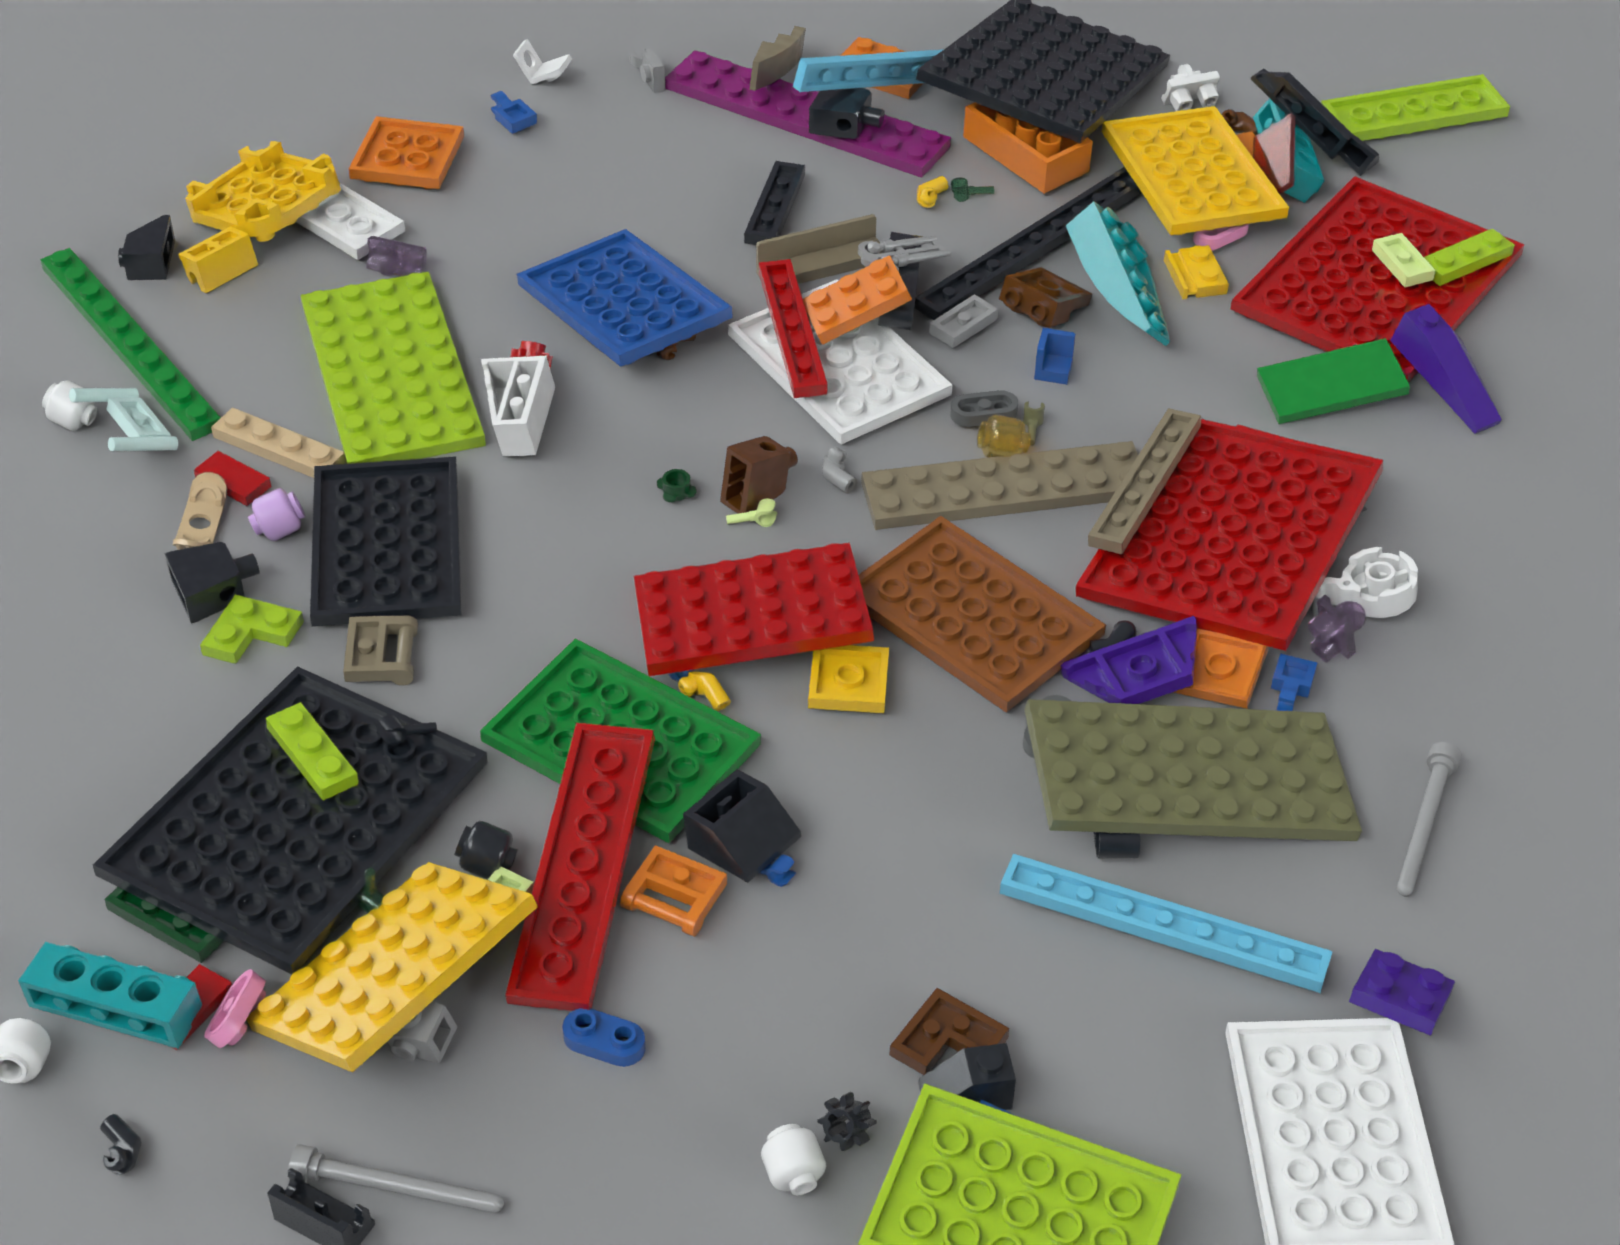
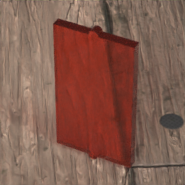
M1289 114L1277 123H1272L1268 129L1253 138V158L1279 194L1294 186L1295 116Z

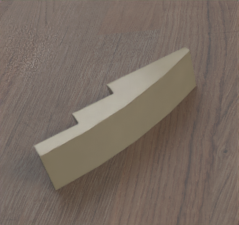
M794 26L791 35L779 33L775 43L762 41L753 60L749 90L756 91L772 84L796 66L803 53L806 28Z

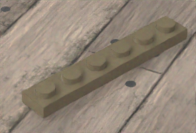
M1170 408L1167 409L1089 532L1088 546L1123 554L1200 429L1201 415Z

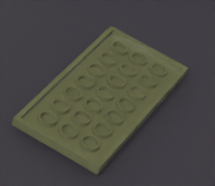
M1027 700L1024 711L1050 831L1358 841L1362 832L1328 722L1323 712Z

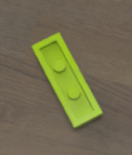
M1492 228L1424 258L1435 269L1433 281L1441 286L1511 256L1515 245Z
M301 702L266 717L269 732L322 800H326L359 784L357 772Z

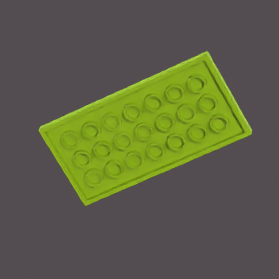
M429 271L411 273L406 276L390 279H379L357 285L350 284L324 291L317 290L300 295L347 464L422 459L486 446L485 434Z

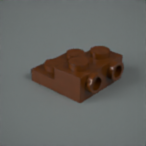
M1042 267L1006 275L999 300L1003 301L1012 311L1029 315L1038 325L1052 328L1055 325L1068 322L1071 311L1088 306L1092 293Z

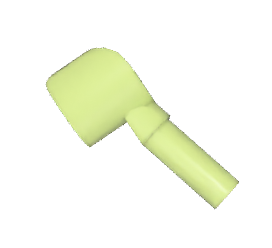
M762 499L758 504L757 510L726 515L727 524L756 521L762 527H770L776 520L777 511H774L776 503L772 499Z

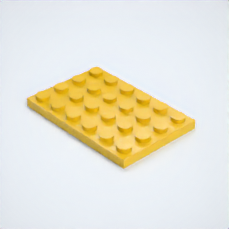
M1215 106L1110 120L1102 124V134L1170 235H1183L1196 231H1210L1216 228L1242 226L1249 223L1270 222L1276 219L1287 218L1289 206Z
M428 862L414 870L412 876L400 887L387 893L383 897L382 902L367 915L358 918L352 924V927L340 938L326 945L322 949L321 954L307 966L294 972L290 980L274 994L261 1000L258 1007L248 1015L246 1020L252 1031L353 1073L538 906L531 893Z

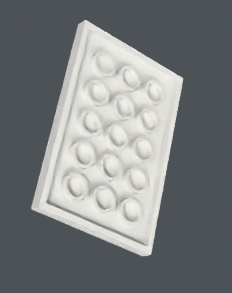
M836 279L801 294L802 299L809 296L812 292L823 289L838 280ZM769 308L728 324V335L841 445L952 395L953 385L890 327L878 326L879 317L822 345L808 316L827 380L828 392L827 395L802 398L793 397Z
M1389 1018L1227 1023L1225 1033L1266 1245H1454L1398 1022Z

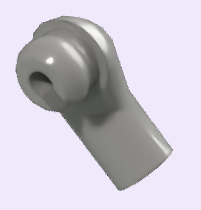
M831 447L828 455L824 456L822 474L827 481L845 493H850L855 488L857 480L844 471V461L847 458V453L839 447Z

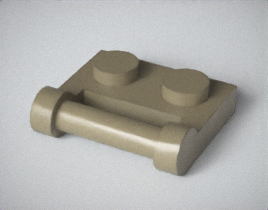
M411 616L349 617L343 669L345 682L392 681L402 686L410 684L414 676L411 656L413 638L417 635L418 621ZM388 634H396L398 636L396 662H385Z

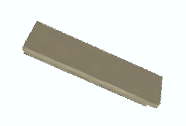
M874 214L759 241L756 244V273L759 276V262L791 259L797 282L800 284L865 268L867 266L861 264V257L858 255V245L865 241H877L880 243L876 238L877 218Z

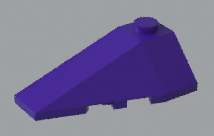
M1430 304L1404 313L1390 340L1474 434L1498 425L1502 419L1460 337Z

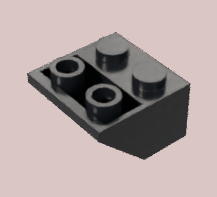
M738 769L683 813L688 849L747 883L801 838L800 829L770 788Z

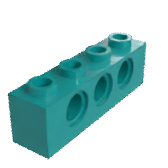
M1269 98L1253 116L1276 188L1306 203L1313 194L1319 191L1325 182L1309 136Z
M45 942L18 980L29 1007L179 1049L191 1030V1023L202 1007L195 982L184 976L176 975L173 977L155 972L144 965L133 966L125 964L107 955L96 956L82 952L71 945L60 946Z

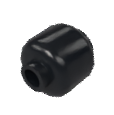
M478 821L473 827L466 825L454 855L460 857L459 865L463 870L488 879L500 867L511 870L518 850L511 847L513 836L509 831L484 821Z

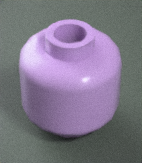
M277 488L253 500L252 511L254 514L248 516V519L257 536L264 533L269 540L277 541L298 531L301 528V519L305 517V514L293 491L287 493L284 489Z

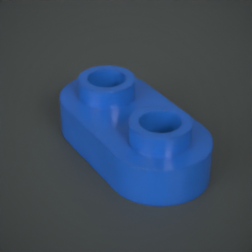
M591 1008L590 1010L576 1009L570 1012L563 1021L564 1042L574 1052L620 1067L631 1066L637 1063L645 1054V1034L636 1023ZM581 1025H589L588 1027H585V1028L579 1027V1026H581ZM620 1037L629 1038L628 1040H625V1041H620V1040H618V1038H620Z

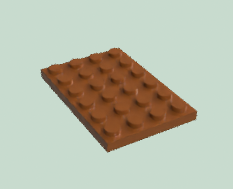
M939 516L859 574L871 619L1006 713L1059 672L1064 662L1078 657L1090 647V640L1100 639L1105 635L1106 624L942 516Z

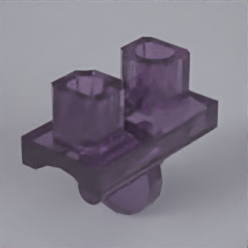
M370 236L368 238L369 256L366 269L379 271L385 276H406L411 273H423L424 265L426 264V247L377 236Z
M1324 595L1317 601L1319 614L1308 622V630L1316 638L1310 643L1311 650L1326 663L1338 653L1349 659L1356 653L1354 632L1361 629L1365 624V610L1359 603L1353 601L1342 602L1334 608L1330 598Z

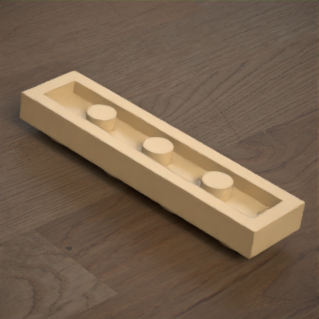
M233 407L211 427L213 438L314 478V466L346 463L345 452Z

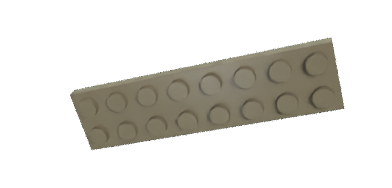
M1133 441L867 471L861 474V484L875 530L930 524L939 516L944 517L948 521L1107 503L1138 457V453Z

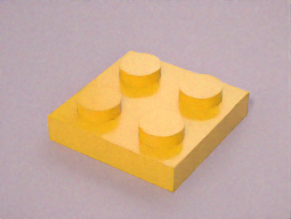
M847 645L813 651L808 708L884 713L889 647Z

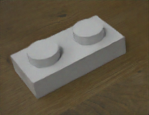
M974 294L930 322L929 333L950 347L955 348L996 321L999 309Z

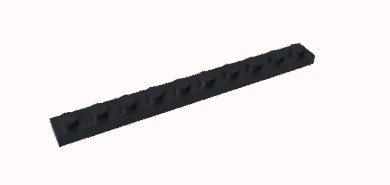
M1121 168L915 298L914 308L933 320L937 319L972 295L981 296L1003 282L1006 275L1017 273L1069 240L1071 237L1066 225L1093 201L1104 209L1109 207L1114 211L1142 192L1126 168Z

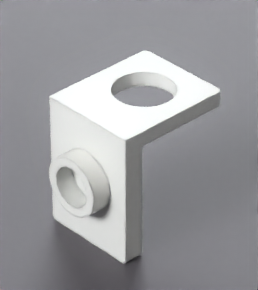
M528 39L524 40L513 54V57L531 85L543 80L551 82L557 79L572 61L570 54L542 63ZM525 51L531 57V67H529L524 60Z

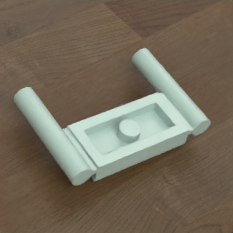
M136 388L70 389L69 398L71 402H108L106 410L128 436L110 437L108 440L110 451L177 450V437L171 436L146 403L139 398V392Z

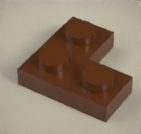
M936 988L891 1043L889 1056L925 1075L933 1068L948 1047L959 1052L963 1048L1002 1044L1009 1037V1028L941 989Z

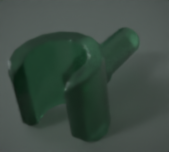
M962 177L951 180V190L954 193V198L959 202L969 199V195L994 194V186H968L967 179Z
M368 868L365 871L364 892L358 904L368 914L371 910L378 909L383 904L382 899L385 896L376 887L375 870L372 868Z

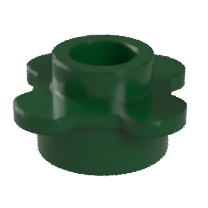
M682 469L669 470L664 473L662 478L657 480V487L662 489L664 493L663 499L666 502L681 501L686 497L692 498L697 493L696 487L691 485L689 473Z

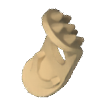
M204 472L197 475L192 481L187 505L176 538L173 539L172 545L176 546L178 550L214 543L227 496V485L219 474ZM195 518H205L211 524L207 528L196 529L190 525V521Z

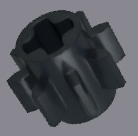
M848 1092L841 1096L840 1101L834 1097L824 1103L829 1112L817 1119V1122L823 1125V1130L826 1134L825 1142L832 1140L840 1143L841 1151H846L853 1147L854 1142L861 1146L870 1140L869 1135L865 1131L877 1124V1120L871 1118L868 1109L869 1101L863 1103L854 1100L853 1092Z

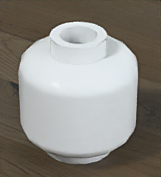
M69 380L62 381L59 384L54 383L48 388L42 400V407L45 408L46 418L70 431H76L84 424L89 426L97 415L98 408L94 406L95 402H71L69 398L71 388L83 387Z
M15 1018L9 1019L0 1025L1 1081L11 1084L26 1083L39 1074L50 1052L51 1045L48 1032L40 1024L29 1019Z
M798 1124L783 1125L770 1132L767 1136V1142L762 1147L761 1157L770 1182L775 1189L783 1192L791 1191L793 1195L798 1196L816 1188V1181L825 1172L826 1161L813 1131L801 1128Z

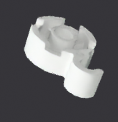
M1382 547L1361 550L1349 558V565L1343 570L1341 578H1325L1312 602V612L1318 620L1324 621L1327 619L1326 605L1333 604L1342 611H1354L1367 617L1386 618L1397 616L1410 609L1416 601L1418 568L1414 560L1402 551H1399L1398 556L1392 553H1382Z

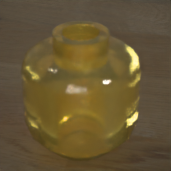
M997 414L989 417L987 421H983L977 434V446L982 449L983 455L987 458L997 456L1011 457L1014 454L1027 453L1031 441V435L1026 432V427L1022 420Z

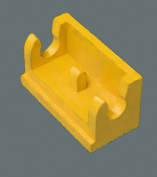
M231 226L178 254L191 284L198 282L201 291L204 293H208L258 266L249 234Z

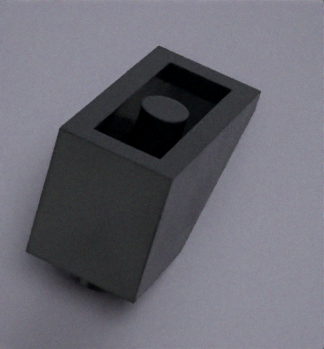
M162 215L126 235L124 246L119 248L118 261L120 267H125L127 280L167 279L175 244L170 215Z
M1007 1043L963 1048L918 1080L920 1092L925 1083L979 1103L981 1100H984L1003 1110H1011L1013 1108L1016 1077Z

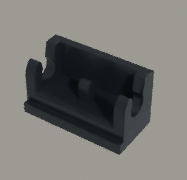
M293 1168L288 1170L290 1181L286 1190L275 1183L267 1192L274 1220L320 1245H360L375 1226V1219L370 1217L368 1208L361 1204H356L354 1209L315 1187L304 1183L302 1173Z

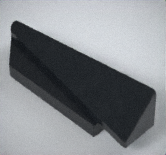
M1263 68L1250 78L1331 159L1339 155L1360 176L1379 162V154L1352 134L1290 72H1268Z

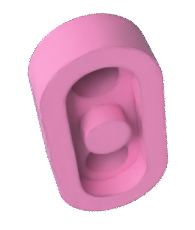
M1249 224L1216 228L1210 231H1196L1193 235V242L1197 246L1209 245L1213 251L1244 237L1248 233Z
M249 969L232 984L205 1031L204 1037L216 1047L222 1048L227 1044L230 1046L235 1045L243 1037L248 1027L245 1024L248 1015L258 1007L260 1001L266 996V991L263 990L266 983L265 979L252 969Z

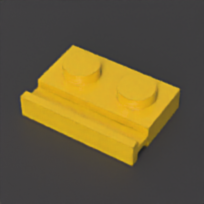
M1209 245L1180 248L1178 253H1171L1170 250H1165L1163 261L1182 300L1187 299L1188 295L1195 294L1196 298L1227 294L1229 283Z

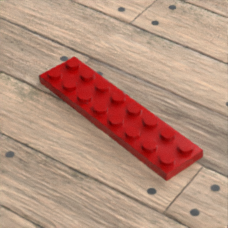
M576 723L532 890V896L538 907L524 921L505 993L507 1004L574 1011L579 1008L592 1009L655 742L654 730Z

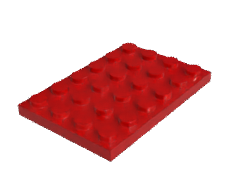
M850 542L843 544L832 543L810 549H794L790 552L771 555L761 554L752 558L733 561L722 560L718 563L685 566L681 569L668 571H651L634 576L648 676L874 641L873 627Z

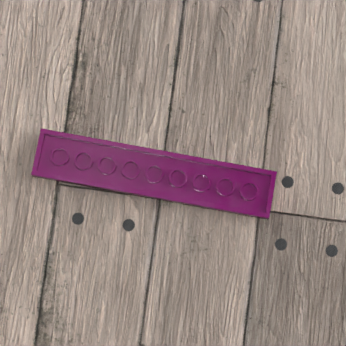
M694 50L665 77V89L921 178L951 147V137L884 115V121L880 128L865 125L859 137L855 139L810 134L809 107L819 92H799L793 87V83L784 81L781 78L756 91L749 90L751 68L707 55L701 51Z

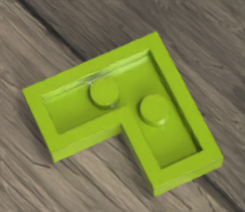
M235 594L201 642L202 655L236 664L253 639L288 647L304 623L303 614L298 610Z

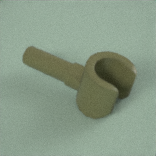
M1029 401L1024 404L1023 422L1028 426V445L1035 444L1037 427L1043 424L1044 403H1041V407L1038 409L1030 408Z

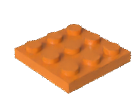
M376 116L348 168L350 179L390 183L397 186L407 185L424 189H440L464 138V128L457 125Z

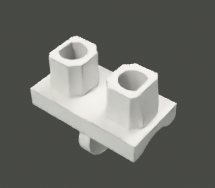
M1189 64L1180 65L1178 74L1171 75V79L1168 80L1166 93L1162 94L1161 99L1164 105L1172 104L1176 111L1191 109L1194 103L1193 99H1199L1202 107L1215 106L1219 98L1216 86L1220 76L1217 71L1201 74L1199 70L1192 71Z

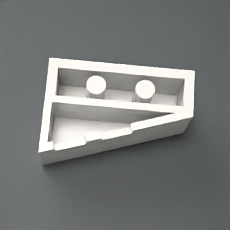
M547 356L481 359L492 425L502 456L536 455L555 391V384Z

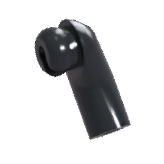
M1126 620L1117 622L1108 638L1090 640L1089 653L1136 637L1135 625Z
M112 1114L105 1118L100 1126L101 1131L114 1144L113 1147L109 1148L110 1156L104 1155L103 1163L106 1169L116 1175H121L129 1172L135 1166L142 1142L141 1138L119 1115Z

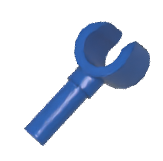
M780 855L773 864H769L760 873L767 875L770 882L782 887L796 874L795 871L789 870L794 865V860L787 855Z

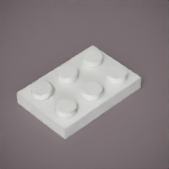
M341 183V191L339 193L329 196L319 203L316 209L306 212L296 221L301 226L357 260L405 232V224L402 219Z

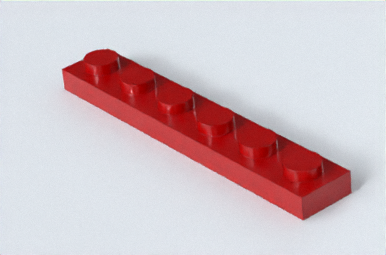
M791 259L759 262L760 280L793 397L802 398L827 395V380Z

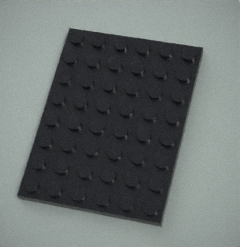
M1010 0L918 68L916 80L1081 143L1168 65L1170 54L1162 52V49L1157 46L1140 44L1133 37L1113 34L1106 27L1092 26L1084 23L1079 17L1065 16L1057 13L1055 8L1049 6L1041 7L1033 4L1031 0Z
M297 666L93 864L95 876L292 975L302 967L488 763L487 752L439 730L436 732L412 734L406 736L400 744L391 746L378 733L380 730H385L379 722L383 716L395 715L402 725L421 724V722ZM301 702L357 772L359 784L326 800H322L269 732L266 717Z

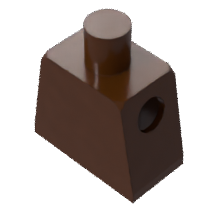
M767 436L728 446L720 502L739 514L757 510L758 504L762 499L774 500L783 494L786 489L788 470L798 463V457L794 449L783 447Z

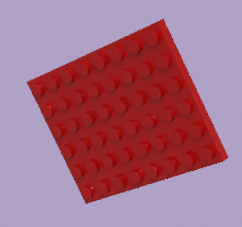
M1354 176L1232 299L1230 310L1327 352L1386 338L1409 383L1418 371L1390 341L1404 313L1430 304L1455 331L1522 255L1525 244L1505 237L1515 245L1513 253L1509 257L1441 286L1432 280L1404 287L1372 251L1375 239L1403 233L1421 255L1425 257L1485 232L1488 229Z
M1201 419L1200 429L1123 554L1098 549L1075 585L1076 597L1172 622H1178L1194 616L1197 628L1287 651L1383 471L1384 460Z

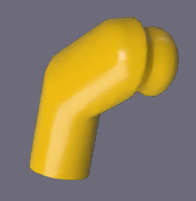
M939 176L919 185L916 196L917 203L923 208L933 207L937 200V194L948 190L947 179L944 176Z
M692 671L688 673L687 677H682L678 682V688L682 694L688 697L695 693L696 695L706 696L715 711H721L731 703L727 693L712 673Z

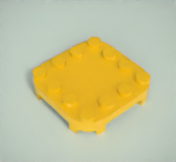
M270 141V145L265 149L252 151L249 149V146L238 150L241 162L210 183L204 184L194 180L186 186L188 195L185 200L194 223L220 230H225L231 226L248 233L250 237H255L259 242H265L275 236L274 232L294 224L299 217L310 210L316 209L319 203L329 196L339 193L341 187L330 156L323 153L316 159L309 160L284 153L281 142Z

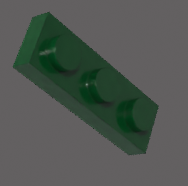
M119 887L104 899L107 910L200 963L224 941Z

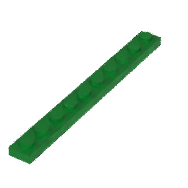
M71 248L56 251L52 255L40 259L44 272L191 441L211 434V427L221 417Z

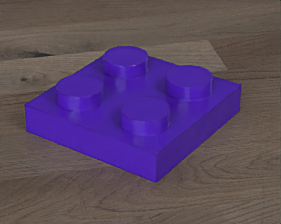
M1375 949L1352 990L1349 1002L1431 1036L1451 995L1455 981L1444 977L1437 970L1422 968L1407 962L1395 953Z

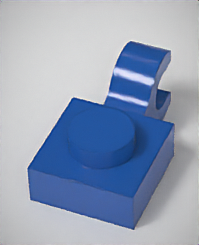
M503 91L491 94V99L497 104L491 107L492 112L495 114V119L510 133L513 134L537 124V113L521 99L512 102Z
M1280 653L1271 684V689L1281 691L1276 710L1293 711L1297 695L1308 698L1317 662Z

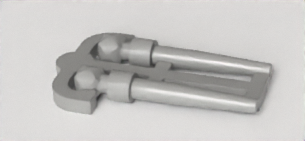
M937 236L896 241L889 239L882 240L880 243L877 241H865L858 245V255L861 257L862 265L869 266L873 261L890 255L898 272V267L907 266L909 263L951 255V251L947 250L937 240ZM932 243V246L904 250V248Z

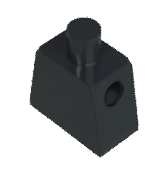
M862 87L819 91L809 107V133L855 139L859 137L865 125L880 128L884 121L885 111L871 107L872 93L870 90Z
M223 542L165 553L171 581L191 624L224 610L235 594L245 597L241 580L260 574L259 566L253 553L233 559L226 544Z

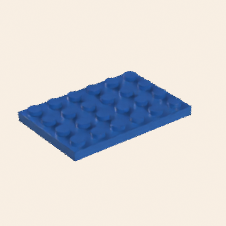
M627 229L517 273L518 285L620 367L632 364L644 356L659 352L667 346L689 339L692 335L708 328L716 327L720 323L733 318L732 306Z

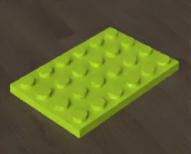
M924 1083L858 1245H1159L1182 1174Z

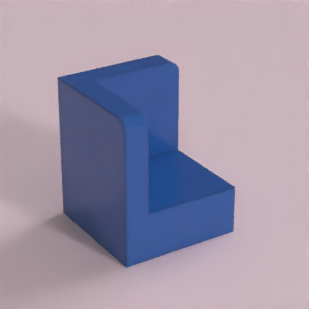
M1049 328L1042 329L1037 347L1035 380L1067 385L1073 364L1076 337L1074 332Z

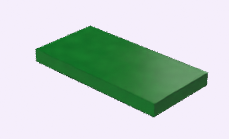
M1386 338L1257 368V378L1278 424L1407 395L1410 390V385Z

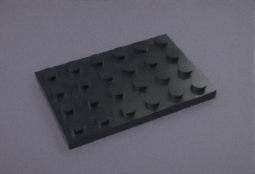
M456 456L314 466L310 599L312 627L349 624V617L411 616L415 619L462 616Z

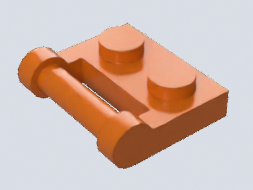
M655 845L624 889L620 899V907L632 912L636 909L680 926L682 927V932L695 937L701 930L705 917L726 887L727 874ZM648 888L692 907L686 912L643 893Z

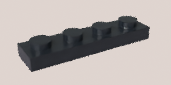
M775 161L744 232V243L756 245L759 241L781 235L805 177V165Z

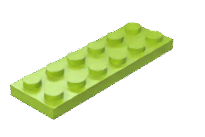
M1484 74L1321 101L1352 134L1362 141L1383 139L1401 134H1412L1413 132L1431 129L1437 130L1443 127L1465 125L1484 120L1490 121L1496 118L1508 117L1510 105Z

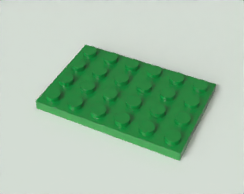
M576 638L480 730V737L483 743L559 784L561 783L576 723L654 730L655 742L635 825L667 843H670L685 827L683 813L735 770L739 769L761 745L760 733Z

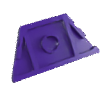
M1192 616L1068 660L1061 665V675L1064 679L1108 703L1141 704L1191 686L1194 679L1197 640L1196 619Z

